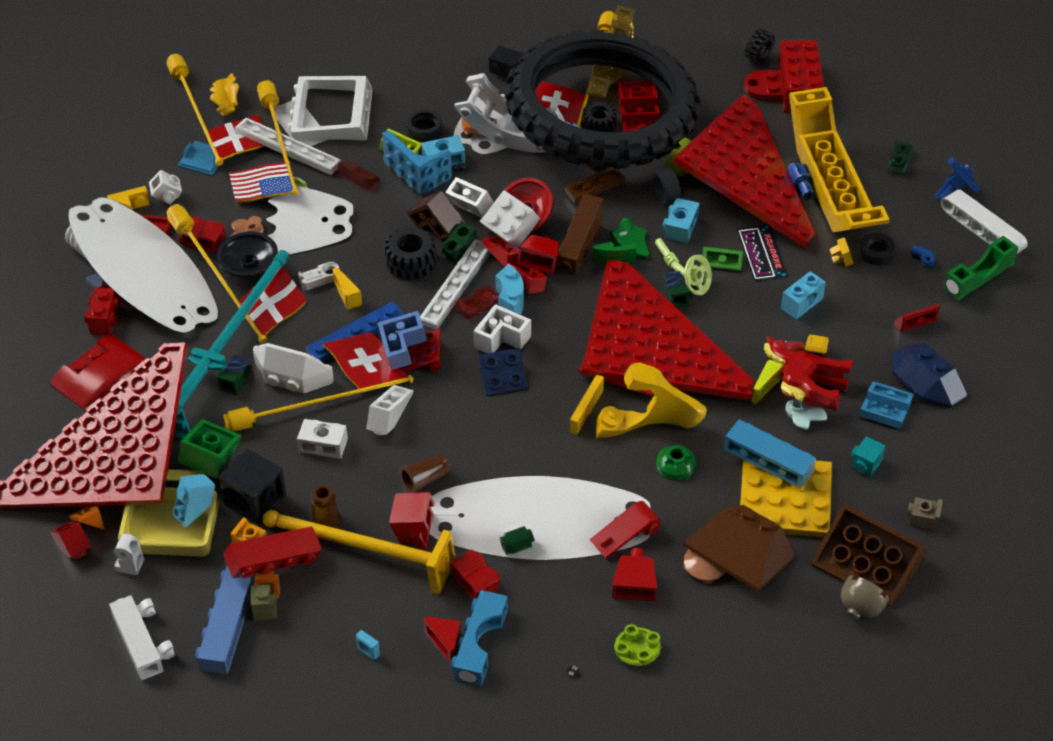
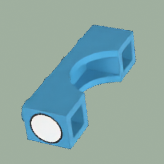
M480 590L478 599L474 598L471 607L472 616L467 617L464 630L466 633L460 637L458 655H454L451 662V669L454 670V680L482 686L488 669V653L483 651L477 642L487 631L502 628L508 610V596Z

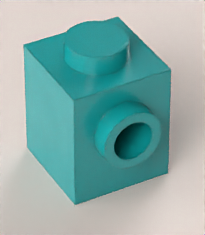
M866 436L859 446L856 445L851 452L850 457L853 458L851 467L871 477L883 460L886 446Z

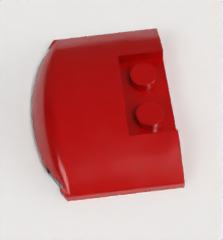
M114 335L97 339V344L69 366L63 365L50 382L54 389L84 411H86L88 405L93 404L99 398L103 399L111 392L110 388L122 378H128L135 372L134 368L146 359Z

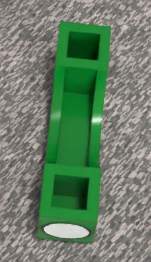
M1003 235L989 245L984 255L974 265L967 268L961 263L948 271L943 289L959 301L1015 263L1018 246Z

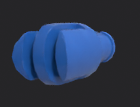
M789 164L787 170L794 187L800 189L804 200L813 199L815 192L811 187L812 177L806 164Z

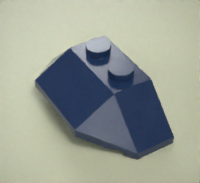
M926 343L907 344L892 354V374L921 399L936 404H945L947 407L952 408L967 398V393L956 369Z

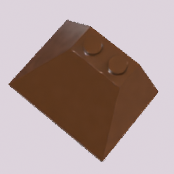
M744 504L720 510L683 542L684 547L757 592L795 558V553L782 527Z

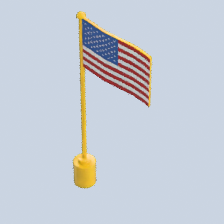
M269 80L260 82L257 86V92L262 107L271 111L285 162L265 164L241 171H228L237 203L251 202L275 195L293 194L296 196L299 194L274 111V107L279 103L275 84Z

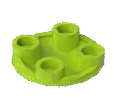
M632 624L627 625L615 640V653L621 661L628 665H647L655 661L660 654V635L646 628H640Z

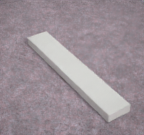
M245 118L235 127L236 133L282 153L275 130L248 118ZM281 133L287 156L329 175H332L342 165V160Z
M475 239L426 307L420 316L424 326L435 330L440 327L491 252L482 244V241Z

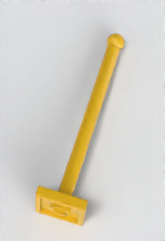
M269 510L263 515V523L269 528L277 526L278 528L292 531L312 526L317 538L426 565L431 593L438 595L450 574V562L456 559L452 533L447 530L442 531L431 553L280 515L275 510Z

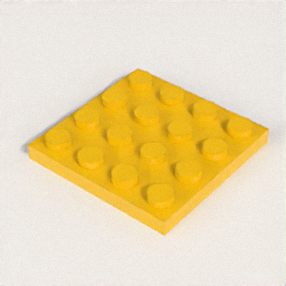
M743 460L740 505L744 504L781 526L785 534L824 538L830 528L832 462L815 461L814 472L803 487L799 489Z

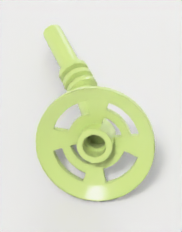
M658 238L655 244L663 254V259L668 267L681 272L692 294L697 296L705 294L710 288L712 281V271L708 260L702 255H693L689 258L684 268L679 264V260L673 252H670L663 240ZM694 260L699 261L702 265L700 267L694 265ZM690 285H696L697 290H694Z

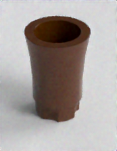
M443 454L401 466L399 469L401 481L409 493H417L422 488L451 472L450 464Z
M324 484L317 485L311 493L312 513L310 522L338 528L342 517L336 504L333 489Z

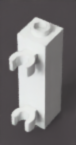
M130 595L110 603L109 606L113 619L141 681L164 672L161 660L173 658L175 653L170 640L164 641L155 648L142 620V617H150L156 614L151 598L145 599L139 605H136Z

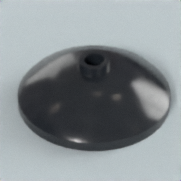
M242 232L232 235L220 245L217 251V260L220 268L227 274L239 278H252L266 272L277 255L278 248L274 240L263 233Z

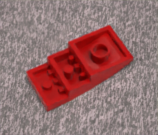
M649 80L617 82L623 132L647 127L660 119L655 84Z

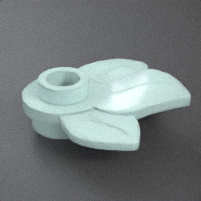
M789 400L786 403L785 410L788 416L793 419V423L799 428L807 430L810 421L827 420L826 412L822 407H809L797 400Z

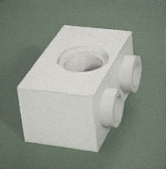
M457 177L445 192L452 205L481 218L494 204L488 191Z
M304 419L297 437L299 453L337 459L342 458L348 440L346 425Z

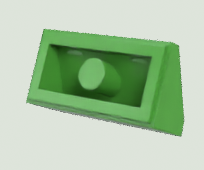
M703 247L702 256L708 260L711 268L741 272L744 251Z

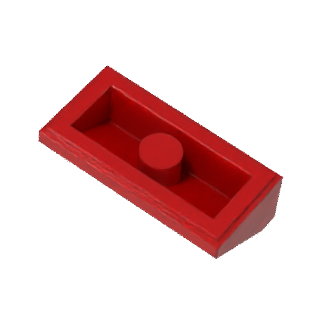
M937 304L902 315L894 320V323L902 332L937 321L940 305Z

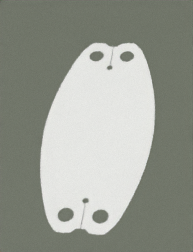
M103 197L93 200L89 206L79 205L69 210L68 216L72 231L85 257L100 277L131 305L162 325L184 333L193 330L198 323H210L217 320V306L202 274L182 248L157 226L128 207ZM108 204L113 207V210L111 212H103L100 206ZM87 213L90 218L87 221H81L77 218V214ZM206 307L210 313L205 316L199 315L197 308ZM176 316H182L186 319V323L184 325H177L173 322V319Z
M551 476L496 478L455 486L434 494L432 498L435 505L431 507L433 518L429 534L439 540L442 533L438 530L439 524L449 522L452 525L451 533L454 546L494 556L530 560L581 558L601 554L590 541V538L612 522L615 517L626 511L625 506L628 502L644 501L649 507L650 503L632 492L579 479ZM445 497H450L454 500V505L451 508H443L440 505V501ZM463 513L464 517L460 518L458 515ZM522 526H525L526 529H531L535 539L532 542L531 548L515 554L504 553L499 537ZM640 532L637 537L632 538L619 550L641 544L650 535H644Z

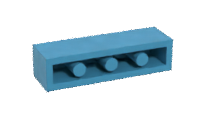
M739 419L725 436V451L799 489L803 487L814 472L815 457L772 436L770 433L754 427L750 423Z

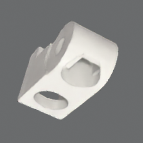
M121 534L114 548V554L118 557L114 565L115 571L138 575L144 561L139 540L133 535Z

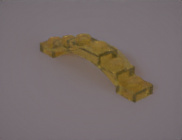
M617 6L609 33L614 34V31L626 33L628 37L633 38L635 10ZM598 65L595 75L592 76L587 94L606 99L611 84L619 81L626 70Z

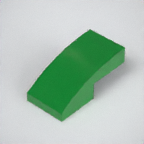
M613 242L594 245L593 262L606 264L607 259L628 262L629 264L636 263L635 244L631 243L614 247Z

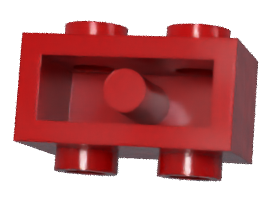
M95 287L93 295L89 297V309L85 311L84 322L88 324L90 335H111L113 325L116 322V314L120 308V298L117 297L116 291L112 288Z

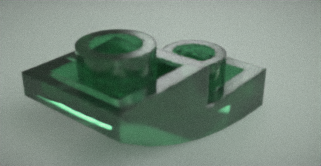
M895 141L886 170L906 174L914 145Z

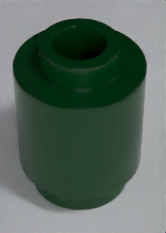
M525 526L506 532L504 536L499 537L505 554H515L531 548L532 542L535 541L531 529H526Z

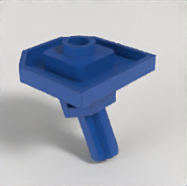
M951 156L947 161L955 171L944 181L945 185L935 194V197L941 202L943 198L959 190L966 183L977 193L981 189L972 176L974 171L967 164L963 166Z

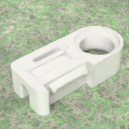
M327 262L318 265L316 269L304 273L299 272V281L303 289L310 290L334 282L333 274H326L325 272L333 270L335 267L339 268L338 264Z

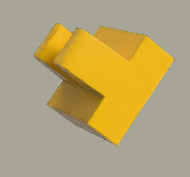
M845 237L838 239V245L830 249L834 264L845 263L846 267L853 265Z

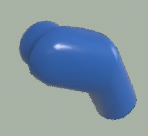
M916 245L912 247L911 254L920 257L924 266L932 267L935 264L936 260L932 251Z

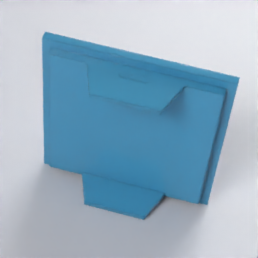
M195 141L193 144L189 142L184 149L183 158L177 165L178 167L210 176L219 167L215 163L216 158L210 144Z

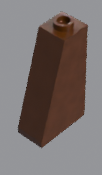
M584 193L559 249L557 269L576 275L602 228L603 198Z

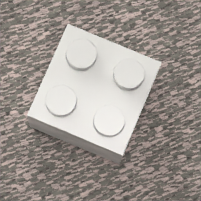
M504 190L480 222L495 236L502 238L518 249L541 218L533 209Z

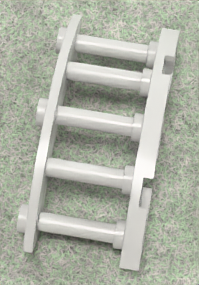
M484 73L468 76L466 82L472 92L467 101L455 103L454 107L471 127L497 144L525 152H545L542 146L537 147L522 132L519 134L507 130L512 116L508 113L506 98L499 94V90L488 80ZM477 97L486 104L483 113L474 105ZM558 107L546 108L555 117L565 121ZM492 110L505 116L501 126L489 120Z

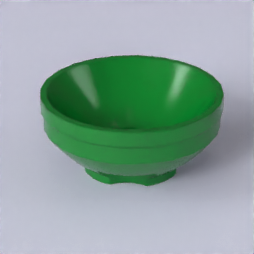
M671 445L659 452L656 467L658 472L667 479L675 481L684 480L694 473L696 458L690 449L681 445ZM673 452H679L683 455V457L680 459H674L671 457V454Z

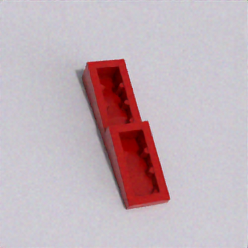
M498 236L482 239V244L503 267L510 264L519 272L523 280L524 289L528 294L545 290L547 276L536 269L516 265L519 249Z

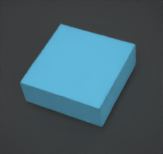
M360 630L356 634L357 649L372 660H376L380 656L379 642Z

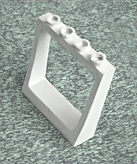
M299 76L298 84L294 85L296 96L292 97L294 109L290 110L292 122L288 123L289 131L295 140H367L373 89L366 76ZM308 90L355 91L351 123L302 128Z

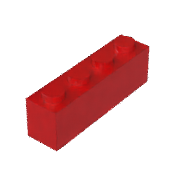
M311 526L230 543L223 555L232 578H249L256 573L268 574L279 568L290 569L298 564H312L317 560L316 558L322 551V548Z

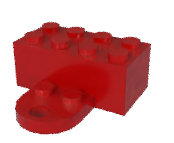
M817 40L780 41L777 62L778 70L754 71L748 74L744 81V90L748 96L764 101L782 100L784 113H791L789 98L791 92L824 88Z

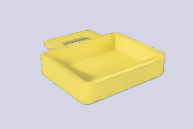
M168 469L166 481H180V477L204 473L198 470ZM165 487L163 504L125 505L118 540L121 534L133 535L139 540L142 553L148 555L207 556L211 550L219 508L217 493L214 490L212 504L188 527H183L173 517L177 488Z

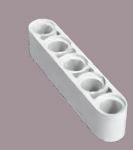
M956 190L942 199L941 206L947 214L988 244L993 243L1004 235L1018 246L1017 254L1027 247V240L1020 232L963 191Z

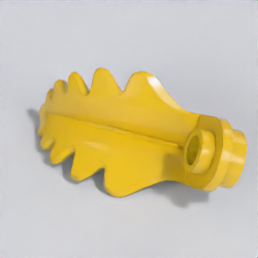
M232 73L227 78L216 80V82L212 83L214 87L210 88V91L213 92L210 100L220 106L217 108V111L221 116L234 112L235 107L238 106L236 98L239 85L237 83L234 84L236 77H233L234 74Z

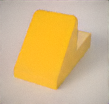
M146 186L107 195L108 199L114 200L131 210L150 205Z

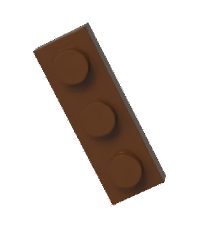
M611 167L565 186V193L576 204L581 202L584 193L592 196L598 195L624 184L625 177L618 169Z

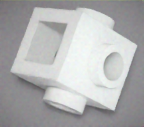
M162 170L149 182L151 196L159 201L171 204L182 193L180 180L175 175H170Z

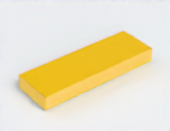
M595 376L570 418L571 434L576 436L579 434L603 393L604 377Z

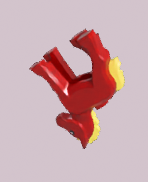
M767 336L768 343L764 344L765 353L773 361L783 364L781 370V377H783L781 390L785 397L803 402L809 407H823L837 411L841 400L839 390L846 392L850 380L844 378V373L852 371L854 360L839 361L821 357L804 351L805 345L802 342L776 340ZM815 383L823 384L839 390H826L824 388L819 387Z

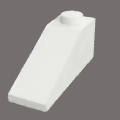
M396 385L389 388L370 405L366 429L373 431L377 435H387L396 426L413 395V390Z

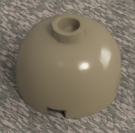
M854 575L848 576L841 589V601L847 609V614L857 620L860 617L869 619L879 615L889 602L888 595L884 598L881 595L883 590L864 578L859 577L856 581L852 580Z

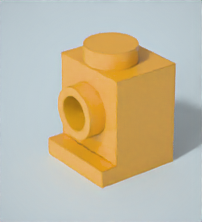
M244 517L230 533L232 543L267 536L266 530L249 523Z

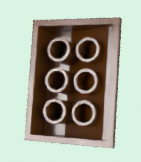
M843 503L810 563L843 581H846L848 576L854 575L852 580L857 581L861 577L872 582L883 590L881 595L884 598L888 595L889 602L887 605L892 607L917 571L927 553L925 545Z

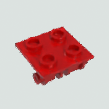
M440 328L425 333L427 341L407 347L412 364L402 367L404 373L426 365L433 372L440 369V345L442 343Z

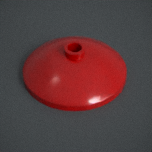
M522 178L512 182L504 189L533 209L541 218L531 232L538 230L548 221L553 211L554 198L551 190L544 182L536 178Z

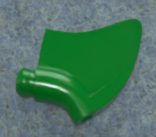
M623 218L619 227L609 232L611 241L616 246L634 243L636 257L642 259L649 258V251L645 243L647 230L633 226L631 219Z

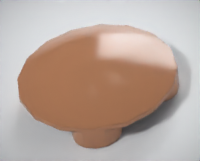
M689 549L684 555V570L692 577L701 580L704 584H712L726 573Z

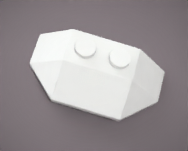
M270 343L254 346L253 348L255 364L267 384L305 394L330 385L334 381L332 366L323 364L320 360L307 353Z

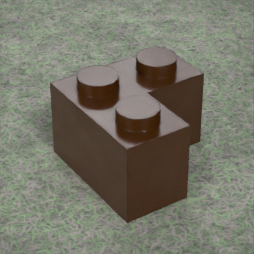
M442 191L419 200L406 213L417 228L429 225L439 240L449 237L460 222L465 223L460 213L453 207L449 198Z

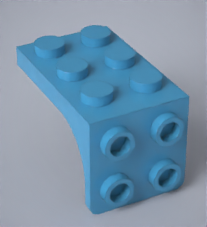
M387 130L382 133L383 160L388 167L390 166L399 177H402L407 182L409 187H413L420 195L451 179V152L448 149L435 155H418L412 152L391 131Z

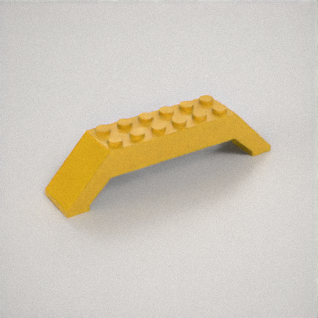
M827 87L791 92L789 98L797 154L801 163L806 164L812 177L811 185L832 232L889 223L890 219L883 206L872 207L836 131L832 97Z

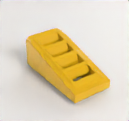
M338 267L333 268L334 284L345 307L352 309L361 306V291Z
M810 334L807 338L805 350L826 354L829 338Z

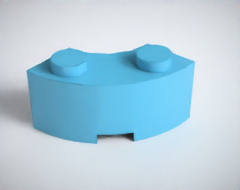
M508 264L496 275V293L499 294L498 305L521 315L524 307L523 280L519 272Z

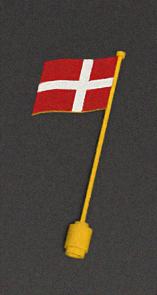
M172 54L168 57L166 64L173 79L182 81L214 153L216 165L221 166L224 163V159L236 154L259 149L264 146L235 132V127L243 120L223 124L208 131L185 81L189 74V69L184 58L179 54ZM258 113L248 118L262 124Z
M179 204L172 205L167 210V219L178 234L187 233L233 301L240 308L253 288L238 301L192 234L193 219L183 206ZM282 267L245 318L259 337L258 341L263 344L267 341L266 335L276 325L300 310L307 300L285 268Z

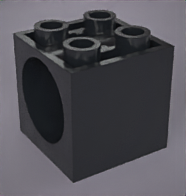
M249 449L238 455L232 465L225 469L219 477L224 505L258 525L263 521L265 512L273 510L286 496L282 468Z

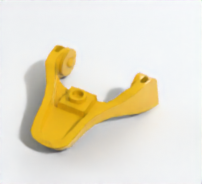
M633 363L624 375L627 389L652 391L654 397L647 406V412L639 413L618 410L613 406L603 408L597 417L596 438L613 437L646 425L660 423L673 424L686 429L693 428L705 418L707 410L696 399L672 386L664 378L660 370L646 364Z

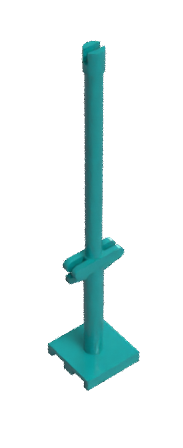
M280 250L272 260V264L209 351L199 348L191 350L192 356H189L187 359L188 362L196 367L181 386L174 438L182 440L190 432L183 410L184 404L209 370L223 371L227 368L225 356L219 353L280 268L289 259L287 251Z

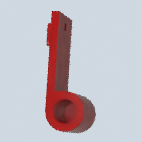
M638 501L591 537L590 541L607 559L640 532L644 535H654L660 529L661 520L644 501Z

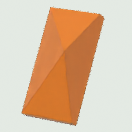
M86 506L69 515L70 520L105 530L98 507Z

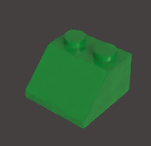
M202 419L182 439L178 462L218 478L228 467L241 439V435Z

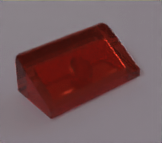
M353 161L338 163L339 174L366 190L380 180L378 176Z

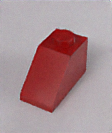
M70 521L51 531L53 538L69 558L74 557L78 559L86 555V550L91 548L80 523Z

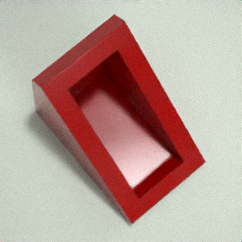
M435 617L424 618L425 633L451 664L453 656L457 655L458 642L461 637L460 621Z

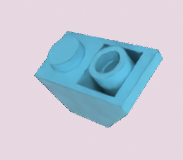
M205 474L180 477L176 503L173 508V517L183 527H188L212 504L215 484Z

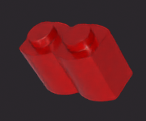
M191 217L194 221L191 232L203 250L217 252L226 236L225 226L216 221H205L199 217ZM187 233L178 234L180 244L190 248H197Z
M470 550L450 562V574L464 588L472 600L474 598L478 599L480 590L491 593L499 590V574L495 569H491L486 565V560L480 553L477 554L474 550Z

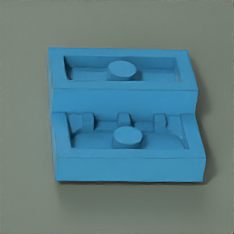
M873 381L867 391V396L860 409L859 416L900 429L914 394Z

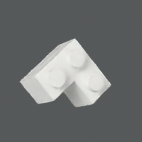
M495 304L473 331L474 348L485 353H493L504 342L521 350L531 338V319Z

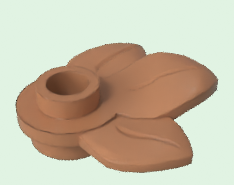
M251 216L248 220L238 219L232 222L231 227L235 231L232 235L242 232L263 233L264 228L261 224V218Z

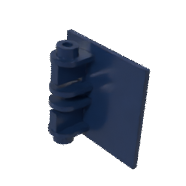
M520 348L478 355L480 362L479 370L482 372L486 396L528 389Z

